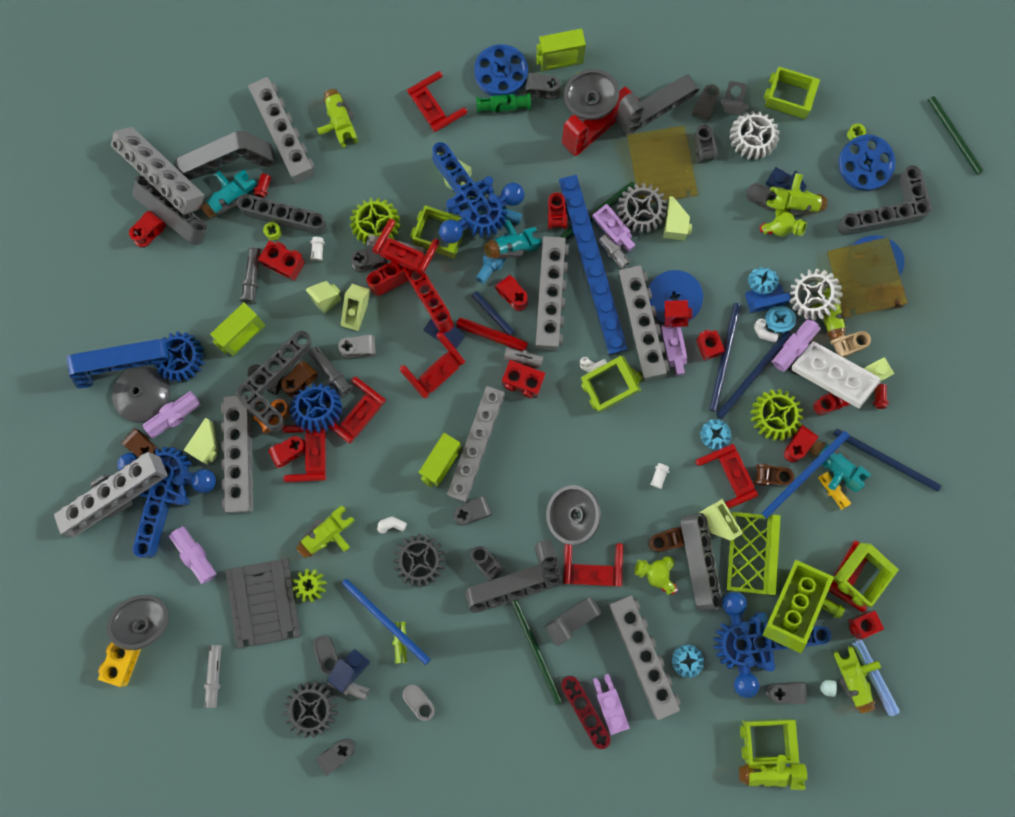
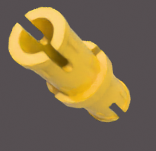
M826 471L818 477V480L828 491V496H832L842 510L844 507L849 506L851 501L841 490L840 484L835 490H831L828 487L833 478Z

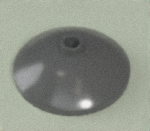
M599 69L583 70L575 74L568 81L564 90V101L567 109L573 115L584 120H596L605 117L612 112L619 100V87L616 80L609 73Z
M146 366L135 367L125 371L115 382L112 391V401L116 411L125 419L138 423L147 422L160 413L159 410L168 404L170 399L168 381L157 370ZM136 389H139L138 394H134Z
M569 485L559 489L551 497L547 506L546 520L551 533L559 541L570 545L582 544L591 539L597 532L601 521V509L597 498L591 491L582 486Z
M138 595L129 598L112 612L107 624L108 636L114 645L124 650L145 648L157 641L166 630L169 622L168 609L162 600L152 595Z

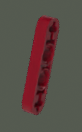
M566 676L561 682L562 690L596 748H607L611 739L579 681L574 676ZM567 680L575 681L574 689L576 692L579 689L581 690V693L576 694L572 699L569 697V695L573 694L569 688L565 689ZM579 697H583L586 700V706L582 709H578L575 706V700ZM589 715H593L596 718V724L593 727H588L585 724V719ZM599 726L602 727V729L598 730L601 736L606 735L604 739L605 744L603 745L600 742L596 743L598 737L595 732L592 735L590 734V731L596 730Z

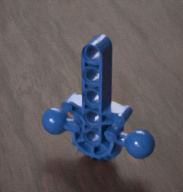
M438 142L434 144L432 160L456 194L447 200L446 211L449 214L455 213L461 216V219L458 221L450 219L441 224L439 228L441 239L445 243H456L461 239L463 231L467 228L472 231L473 237L476 233L479 234L480 238L483 237V234H486L489 238L491 232L496 235L497 229L502 230V224L506 223L505 217L508 214L502 207L505 205H519L525 197L523 187L515 182L508 183L503 187L501 195L497 196L493 194L492 177L487 176L485 179L474 183L446 143ZM442 152L444 155L439 156L437 153ZM447 167H453L455 169L448 170ZM462 181L465 185H459L457 182ZM486 194H489V196H488V198H487V200H486L484 196H485ZM473 196V197H475L476 199H475V200H470V199H468L467 197ZM478 211H485L486 214L480 215Z
M163 447L162 451L159 448L155 449V455L161 458L165 470L169 468L170 473L166 478L138 495L147 498L133 545V553L140 558H152L156 555L170 504L189 505L190 499L186 497L185 486L191 484L196 492L208 493L216 485V477L208 469H200L195 473L189 472L188 467L192 465V462L187 461L188 455H183V451H176L174 447L170 449ZM134 453L123 454L117 461L118 470H122L125 465L131 464L138 457ZM176 485H179L178 492L174 491ZM163 487L164 493L162 496H159V489ZM156 506H158L159 512L158 514L154 515L153 510ZM152 525L153 532L149 535L148 528ZM146 544L148 551L144 554L142 548Z
M731 591L722 600L723 610L731 617V625L720 624L723 631L716 630L720 637L713 638L714 641L719 642V645H714L713 648L720 649L715 655L716 657L723 656L720 663H727L726 668L731 669L734 665L738 666L739 675L734 681V688L739 696L749 699L758 693L760 687L759 681L751 673L750 667L755 665L757 668L772 672L775 669L773 651L790 648L778 645L777 642L762 636L768 624L766 613L756 612L749 621L743 622L742 614L747 609V600L742 593ZM753 624V633H749L750 625ZM814 625L805 647L827 644L831 639L830 630L825 626ZM819 629L823 633V637L820 640L816 637V632ZM759 637H762L764 645L759 648L756 641ZM739 639H743L745 643L744 648L741 650L737 648V641ZM751 653H756L759 660L756 661Z

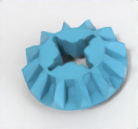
M760 266L758 269H753L749 274L748 283L755 292L769 294L777 288L779 277L776 275V271L770 270L769 267L762 268ZM765 275L767 278L762 285L761 278Z
M775 306L768 310L765 321L768 329L774 330L775 333L782 332L784 334L786 331H791L795 326L796 315L788 307ZM777 318H784V322H777Z
M711 419L706 422L700 432L704 445L713 450L726 447L732 438L731 429L727 423L720 419ZM721 429L719 434L721 438L716 437L711 440L712 430L717 431Z
M683 645L673 653L672 665L679 675L691 678L699 675L704 668V658L701 651L695 646ZM687 653L689 658L696 660L690 664V670L687 664L680 663V661L686 659Z

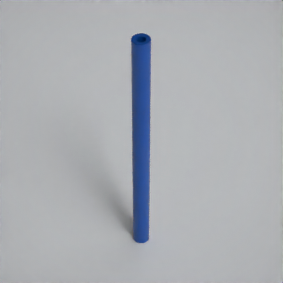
M846 431L841 433L761 514L767 519L850 435Z
M348 579L342 582V585L425 665L431 661L409 637Z

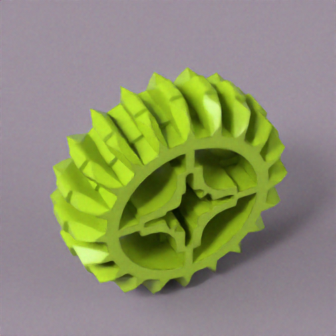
M370 197V202L368 203L363 200L362 206L357 204L358 210H353L354 216H350L352 222L350 227L353 229L352 233L357 236L358 241L362 240L364 245L367 244L370 233L362 230L365 228L374 232L371 235L379 237L382 233L380 232L381 229L386 226L389 219L395 220V225L388 236L394 239L392 234H398L397 228H400V223H398L400 217L397 215V209H393V204H388L386 199L381 202L379 197L376 201H373ZM376 211L384 212L388 216L379 215L376 213ZM374 216L376 218V228L374 226Z
M773 389L769 391V394L763 392L762 397L758 396L756 398L757 402L752 404L755 409L751 410L750 413L755 416L751 418V421L757 422L753 427L761 429L758 432L760 435L765 432L766 439L772 435L773 441H776L777 438L783 441L785 436L787 438L792 437V433L796 434L798 432L797 428L802 426L799 421L803 420V416L799 415V413L803 412V409L797 408L800 402L794 403V395L790 398L788 397L789 391H786L783 395L781 389H778L776 393ZM773 401L781 402L785 405V407H780L777 405L776 402L774 403ZM765 404L768 407L766 408L768 411V416L766 418L763 417V408ZM783 412L779 417L771 418L774 413ZM790 412L791 416L789 425L786 424V414ZM768 423H774L780 429L772 428Z

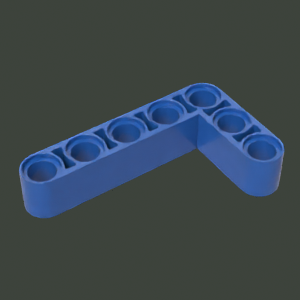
M163 339L76 353L66 357L69 377L76 388L93 386L92 375L157 364L169 360L166 342Z

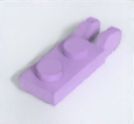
M606 674L604 679L609 691L602 693L601 685L597 678L593 679V683L609 733L613 735L630 729L617 691L613 687L609 674Z

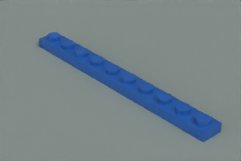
M577 174L561 178L558 182L562 195L565 198V206L608 354L613 355L627 351L628 348Z

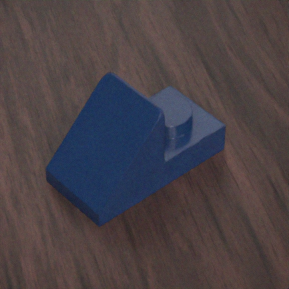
M775 167L765 184L769 187L791 190L795 174L798 172L795 170L791 176ZM802 180L799 189H801V192H804L807 186Z
M430 319L423 331L439 341L436 335L440 331L432 319ZM454 325L452 330L444 333L456 349L465 338V335Z
M354 649L344 661L341 658L338 660L327 681L343 694L349 685L366 669L370 661Z

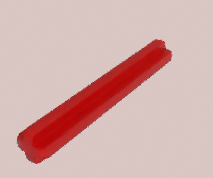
M459 317L456 324L457 328L522 352L528 346L526 341Z

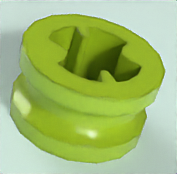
M857 123L851 126L847 132V137L850 141L858 137L855 135V130L858 131V136L866 134V129L863 125Z
M269 222L263 228L265 236L271 241L278 240L282 235L279 225L275 222ZM275 228L276 233L270 235L269 230Z

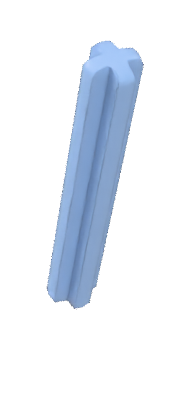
M856 640L851 644L862 666L874 662L862 640ZM875 670L866 673L888 715L895 716L899 714L900 710L879 671Z

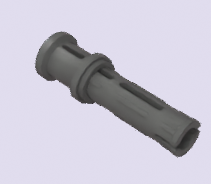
M249 247L245 280L241 284L243 291L239 301L245 304H256L257 299H255L256 289L259 286L258 282H256L259 265L258 258L261 249Z
M318 346L308 351V354L327 376L330 386H334L338 391L340 398L347 396L354 387L346 382L343 378V373L338 372Z

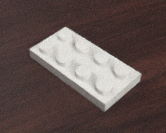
M814 341L793 364L791 369L859 409L881 381V378Z

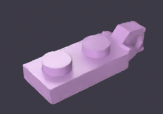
M608 204L592 215V218L616 245L622 246L628 253L634 249L635 244L630 239L632 238L630 230Z
M662 325L660 329L669 366L674 367L676 377L683 376L685 373L683 365H687V353L681 327H665V325Z

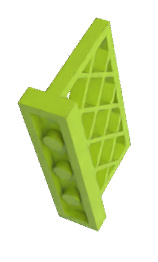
M732 512L735 521L736 517H744L749 524L741 530L742 532L752 526L758 535L749 541L744 534H741L748 544L740 550L735 546L734 539L730 541L726 591L775 596L781 515H770L767 518V528L760 532L753 523L758 519H766L762 514ZM767 531V535H766V538H765V537L763 536V533H765V532ZM761 536L766 542V547L759 552L752 543ZM749 545L757 553L750 561L741 553ZM735 548L737 553L733 555V549ZM738 554L747 562L739 570L733 565V558ZM758 556L765 562L764 568L759 572L751 564ZM747 565L756 573L748 581L740 573ZM732 567H733L734 570L736 571L733 575H732ZM762 571H764V578L760 575ZM737 573L746 582L740 588L731 587V578ZM756 576H759L763 581V590L754 589L749 582ZM745 585H748L751 589L743 588V587H744Z

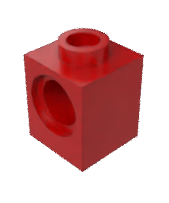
M688 300L665 301V327H688V320L692 319V308H688Z
M709 329L699 333L700 336L696 339V343L703 361L723 354L725 350L717 330L710 331ZM705 341H711L714 347H708Z
M875 610L864 612L848 620L850 624L848 626L849 630L857 639H864L884 630ZM863 620H865L868 625L865 631L861 628V622Z

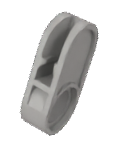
M411 684L403 690V699L417 718L422 721H428L434 716L435 707L418 685ZM422 705H428L431 708L429 716L424 717L420 714V707Z

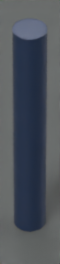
M477 291L471 295L507 335L511 336L514 333V330Z

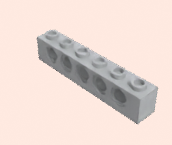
M265 77L249 84L248 87L294 183L298 184L315 176L312 170L315 168L311 158L307 159L305 154L308 151L304 143H299L298 141L300 134L297 128H292L290 124L293 123L289 112L285 113L283 109L286 105L282 97L278 98L276 95L279 91L275 83H271L269 78ZM294 143L291 147H287L288 144ZM301 158L299 162H294L296 159Z
M133 127L114 131L111 143L114 150L132 165L183 215L201 209L204 194Z
M543 236L535 350L558 351L559 345L562 346L563 334H559L560 327L564 326V316H561V309H565V298H562V291H566V280H563V273H567L568 262H564V256H568L569 244H565L566 238ZM556 255L559 257V260L553 261L550 257ZM556 273L558 278L552 279L549 277V274ZM549 291H555L557 295L555 297H550L547 293ZM554 309L556 313L549 315L546 310ZM553 327L555 332L547 333L545 328Z
M641 265L619 270L644 382L667 377L666 371H670L668 361L663 360L662 353H665L663 341L659 342L658 339L661 331L659 323L655 324L653 318L657 317L655 306H651L649 299H652L650 288H646L645 282L648 281L646 270L642 271ZM634 284L641 286L638 291L632 290L631 287ZM638 302L646 304L642 309L636 308L635 305ZM643 319L650 322L646 327L641 326L639 323ZM647 337L654 339V342L650 345L645 344L643 341ZM656 355L659 359L655 363H650L648 357Z
M486 386L448 490V498L467 503L505 398V392Z
M247 395L242 396L244 399L249 398ZM237 396L224 397V403H221V412L224 414V421L221 422V430L224 433V440L221 442V448L224 452V459H222L221 463L222 470L224 471L222 489L225 490L222 508L228 514L253 513L252 413L241 404ZM239 413V419L232 421L233 415ZM239 431L240 437L237 440H233V434ZM240 450L239 458L233 459V453ZM240 469V476L234 479V471ZM240 488V496L234 498L233 492Z
M149 452L144 453L131 464L125 465L116 474L110 475L107 480L95 485L84 495L77 497L69 505L63 506L60 511L54 514L60 534L73 538L166 478L168 475L161 458Z
M628 596L609 604V609L655 719L660 720L679 712L681 702L676 693L673 694L670 686L673 683L669 674L665 675L662 667L665 666L661 655H657L654 648L657 646L653 636H649L646 629L649 627L645 617L641 618L638 610L641 608L638 600ZM628 612L634 615V622L631 624H627L624 620V616ZM636 631L642 634V640L639 643H635L632 639V635ZM644 650L650 653V659L647 662H643L640 658V654ZM653 669L658 672V678L655 681H651L648 677L649 672ZM660 689L666 691V697L663 700H658L656 696L657 691Z

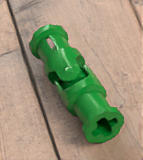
M530 93L524 96L511 94L496 95L490 98L476 97L477 113H480V111H492V113L516 111V109L526 108L531 110Z

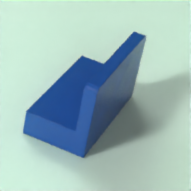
M778 284L777 288L769 294H760L754 290L745 293L751 314L769 310L775 306H785L791 300L789 293L784 294L781 284Z

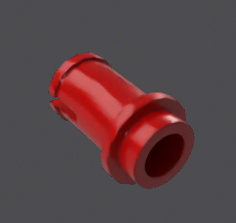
M260 174L257 186L253 189L256 197L265 198L268 195L267 189L271 181L269 175Z
M878 384L875 388V401H873V405H875L876 409H886L889 401H887V385Z

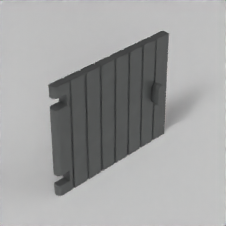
M289 558L225 570L237 649L244 648V640L246 639L249 641V646L287 640L289 631H293L294 638L301 637Z

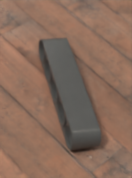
M143 176L135 178L132 195L136 200L191 244L200 245L203 243L207 229L205 222L192 212L183 215Z
M243 194L237 199V206L247 217L266 222H275L278 225L316 235L324 234L327 230V223L323 215L318 212L248 194ZM251 203L249 207L244 208L246 204ZM268 208L266 212H261L262 209ZM286 212L285 216L279 217L281 213ZM299 217H304V219H303L302 221H300V222H297V221H296L297 218H299ZM316 222H322L319 226H314Z
M703 513L684 515L681 518V528L696 606L701 612L720 610L723 602L707 518Z

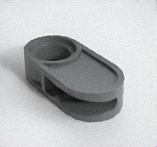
M753 183L746 191V198L750 202L769 211L776 210L767 205L768 198L777 197L775 192L770 191V188L759 183Z
M321 635L313 641V650L322 672L331 674L332 670L326 669L325 661L331 658L336 664L339 657L332 639L329 636Z

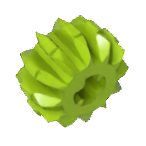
M305 569V575L299 572L298 576L301 579L293 580V582L298 583V586L293 587V590H299L296 597L299 598L303 595V602H306L308 598L310 602H315V596L321 599L322 596L319 591L326 592V589L321 588V585H326L327 581H320L324 575L322 573L317 575L316 569H313L312 572L309 569ZM310 580H312L311 584L314 585L313 589L309 588L308 591L306 583H310Z

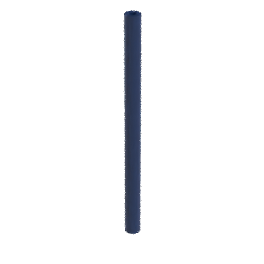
M734 303L724 343L725 351L721 356L709 408L713 412H717L741 308L739 303Z
M786 331L719 410L716 414L717 418L720 420L724 418L779 352L786 341L792 336L789 331Z
M836 428L833 435L838 437L843 431ZM852 436L845 441L937 492L942 486Z

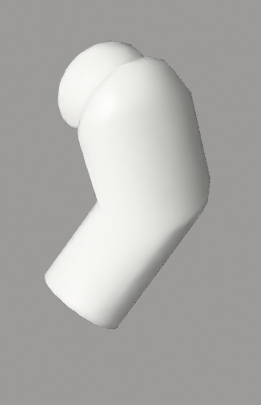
M758 319L754 324L758 337L776 343L778 334L768 331L766 321Z
M588 357L580 359L581 369L589 373L607 363L605 359L596 363L590 361Z
M391 516L380 520L377 530L382 534L391 528L404 532L407 523Z

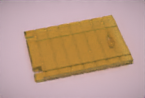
M685 126L627 135L635 182L639 188H641L642 183H645V188L652 184L651 190L654 191L655 188H659L657 194H664L661 200H668L669 197H674L675 199L686 198V191H691V196H698ZM638 195V198L641 200L647 197L645 195Z
M889 237L827 251L834 278L839 280L837 285L842 286V289L838 292L843 294L839 299L844 317H850L851 310H855L856 314L859 315L895 307L894 301L897 300L900 301L901 305L908 304Z

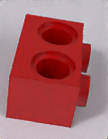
M269 240L258 258L263 266L292 281L296 280L305 264L301 253L293 249L292 251L286 249V246L278 241L274 243ZM273 253H279L277 257L271 258ZM295 261L292 266H287L288 262Z
M509 360L502 378V385L508 391L515 392L517 390L522 392V395L527 398H537L546 373ZM511 374H517L519 379L511 381L508 377ZM529 380H534L537 386L530 388L526 383Z

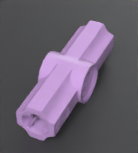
M807 319L799 330L793 333L786 341L782 350L771 361L775 368L784 372L796 357L798 358L809 346L808 343L821 329L815 321Z
M189 391L177 401L164 405L159 410L160 413L144 423L143 427L150 437L154 439L169 427L172 428L182 423L186 415L201 405L200 401L193 392Z
M182 526L171 533L169 537L180 552L181 560L188 568H191L200 583L205 584L212 580L217 573L206 559L207 555L203 548L193 540L187 529Z

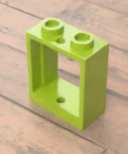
M582 28L539 36V44L536 45L537 65L541 66L542 71L584 64L586 43Z
M778 66L776 72L771 73L768 82L771 86L770 89H766L763 99H766L764 107L806 119L811 111L820 79ZM780 81L806 89L807 92L803 105L773 97L777 82Z
M425 205L423 211H419L417 226L412 228L410 234L413 245L429 249L432 242L421 239L429 218L444 222L450 219L458 221L461 217ZM466 229L463 231V235L458 242L449 244L448 248L439 245L435 253L455 259Z
M242 303L210 335L214 338L212 342L225 355L229 352L234 356L266 325L251 308Z
M619 356L581 377L583 381L581 386L585 393H589L591 397L589 402L594 410L597 409L598 412H603L642 391L623 356ZM618 366L629 390L601 404L590 380Z
M446 433L442 434L418 472L424 484L431 488L433 485L437 488L439 487L462 450L459 441Z
M860 543L833 580L838 584L839 590L853 597L852 601L860 607H872L899 569L872 544ZM865 557L880 572L862 595L847 580Z
M791 718L742 720L740 736L744 738V747H742L741 751L742 758L749 765L777 764L778 756L753 757L750 726L783 725L786 763H800L796 720Z

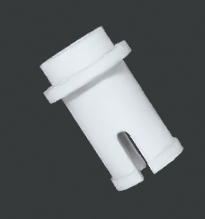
M313 237L310 241V244H312V261H323V245H325V242L321 237Z
M658 463L655 466L656 471L650 485L662 489L665 477L670 471H668V466Z

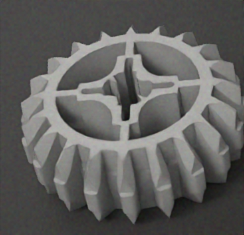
M636 183L634 190L632 187H628V193H622L624 198H619L618 202L620 205L617 206V209L621 211L618 213V217H623L621 219L623 223L628 222L627 228L633 226L632 232H635L636 228H640L639 233L642 234L645 228L646 232L649 233L651 231L650 226L656 230L657 224L661 225L663 223L662 219L666 218V214L663 212H666L668 207L663 205L667 203V200H661L664 194H657L659 188H655L654 191L651 190L652 184L645 188V183H642L641 188H639ZM638 195H645V196H647V197H646L645 199H643V200L638 199L637 197L634 198L635 196H638ZM652 200L657 206V214H654L650 208ZM628 202H630L632 204V207L635 209V212L632 217L630 216L627 209ZM646 204L645 210L643 209L638 213L639 207H642ZM640 217H646L647 219H651L649 221L644 222L637 221Z

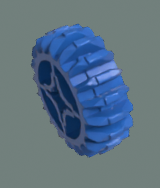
M177 331L175 336L169 333L168 339L162 337L166 342L170 359L168 366L166 361L154 364V367L158 368L157 372L163 374V378H169L171 382H175L177 379L179 383H182L183 378L189 381L190 375L196 377L194 372L196 370L201 372L202 370L199 368V365H205V362L201 360L206 357L202 353L205 349L203 346H200L201 342L196 340L194 335L189 336L187 332L182 334ZM192 348L193 356L192 360L190 361L189 354L191 352L190 349ZM174 354L182 356L185 360L177 358ZM186 365L185 368L181 370H176L179 369L181 366Z
M320 383L316 387L315 384H312L311 388L305 385L304 391L298 390L299 395H293L294 401H290L291 418L298 428L301 427L304 432L308 429L311 434L314 430L320 433L323 428L327 431V426L329 425L334 427V421L339 422V416L342 415V402H340V396L334 389L331 390L328 385L324 387ZM326 401H329L331 403L329 409L326 408ZM303 407L307 410L305 416L302 414Z

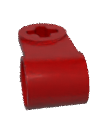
M559 192L552 193L548 199V230L558 227L567 229L565 198ZM556 200L559 201L561 205L554 206L552 202Z
M147 211L130 228L129 236L137 246L147 247L163 232L166 223L152 211Z
M511 275L506 276L495 286L499 295L514 310L523 311L528 305L527 293Z
M830 392L814 402L813 410L817 415L824 416L849 406L850 403ZM821 402L827 404V409L822 407Z
M802 425L784 450L785 459L794 463L803 458L819 436Z
M293 436L268 449L276 468H281L304 455L305 441L297 436ZM296 443H299L298 450L294 449L296 447Z

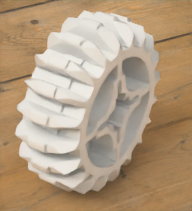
M754 110L750 115L747 112L743 116L740 115L737 121L733 122L730 129L731 135L729 140L732 141L731 147H736L735 153L742 152L741 157L747 155L748 160L751 156L757 160L759 156L763 159L766 155H770L779 141L778 135L780 134L779 130H776L778 124H772L774 118L768 119V114L762 116L761 111L755 114ZM746 127V133L742 136L741 129ZM767 135L768 142L763 144V137Z
M815 269L814 274L811 270H808L807 276L801 273L802 279L796 278L795 282L797 285H791L794 291L789 292L790 297H794L790 300L791 304H795L792 307L794 311L798 310L797 314L799 316L804 314L805 319H808L811 315L812 320H816L817 315H819L820 319H824V313L831 316L829 310L836 311L837 308L834 304H841V301L837 298L843 296L841 292H838L842 289L841 285H837L839 280L837 278L833 279L834 275L832 273L827 275L826 270H823L821 274L819 269ZM822 281L815 286L808 285L811 282ZM828 285L831 287V295L829 300H827L824 296V293L827 290L826 287ZM803 289L807 292L804 304L801 302ZM810 291H812L813 293H817L818 291L821 298L815 296L813 297ZM817 303L823 304V306L818 308H809Z

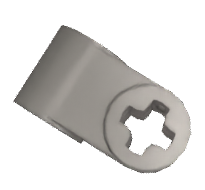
M373 335L343 338L339 342L338 348L344 358H369L376 356L375 337ZM347 345H350L351 347L349 348V351L345 350Z

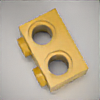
M111 642L106 649V659L99 667L98 680L118 687H124L129 683L141 649L125 650V655L121 658L119 656L120 648ZM113 667L118 672L116 677H113L111 674Z

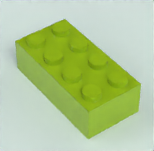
M795 560L762 636L798 653H802L834 577Z

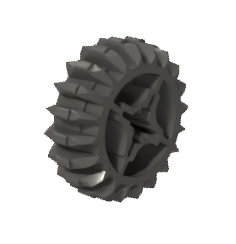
M421 534L417 535V540H415L413 535H410L411 542L403 539L406 545L403 547L398 544L397 547L401 549V552H394V555L399 556V559H393V563H399V566L394 567V570L402 571L397 575L398 578L406 576L403 579L404 583L411 579L410 586L412 587L415 585V581H418L417 585L419 588L422 587V581L425 582L426 586H429L428 579L431 578L435 583L437 580L434 575L442 576L438 569L445 570V566L440 565V562H446V558H440V555H444L445 551L441 550L438 552L442 545L439 543L434 546L435 538L428 542L429 535H425L424 540H422ZM415 545H427L419 553L409 550ZM431 549L436 557L434 567L427 561ZM405 554L412 560V565L408 572L404 566ZM412 555L419 558L421 556H424V559L422 560H424V563L428 566L426 567L422 564H418L416 566L415 563L417 561H415V558L412 557ZM420 568L430 571L428 575L423 577L413 576Z
M308 681L305 682V688L302 684H299L298 691L292 689L291 693L293 696L288 695L286 697L290 703H285L283 707L289 708V711L284 712L283 716L289 715L290 719H287L285 723H293L290 727L291 731L296 727L298 728L296 735L299 736L304 731L303 736L307 738L311 732L312 738H315L317 731L320 735H323V727L326 730H330L331 726L329 723L334 724L336 722L331 715H338V711H334L333 708L339 705L338 703L332 704V700L336 699V695L329 697L332 690L329 688L324 692L325 684H321L318 688V682L315 681L311 687V683ZM312 692L318 694L319 697L314 701H310L302 695ZM297 701L300 702L299 705L302 708L299 718L296 714ZM323 701L326 704L325 718L322 717L323 714L320 712V706ZM307 704H309V706L316 704L314 706L315 708L313 709V712L305 715L309 710ZM307 718H312L320 724L317 726H307L302 722Z

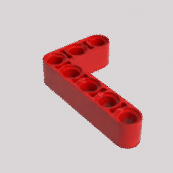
M626 86L619 90V100L616 107L603 118L584 120L582 122L576 115H572L563 126L562 144L573 156L579 155L616 123L620 101L632 92Z
M390 262L367 276V284L371 292L376 296L383 295L409 281L437 329L443 333L452 330L454 323L451 315L425 272L424 274H419L416 270L413 271L395 262Z

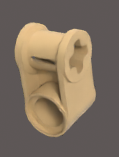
M859 331L848 336L836 338L830 343L834 345L836 353L845 358L868 347L871 343V337L867 332ZM856 338H860L863 341V345H859L856 342Z

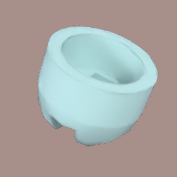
M825 680L820 686L822 693L829 697H835L836 681Z

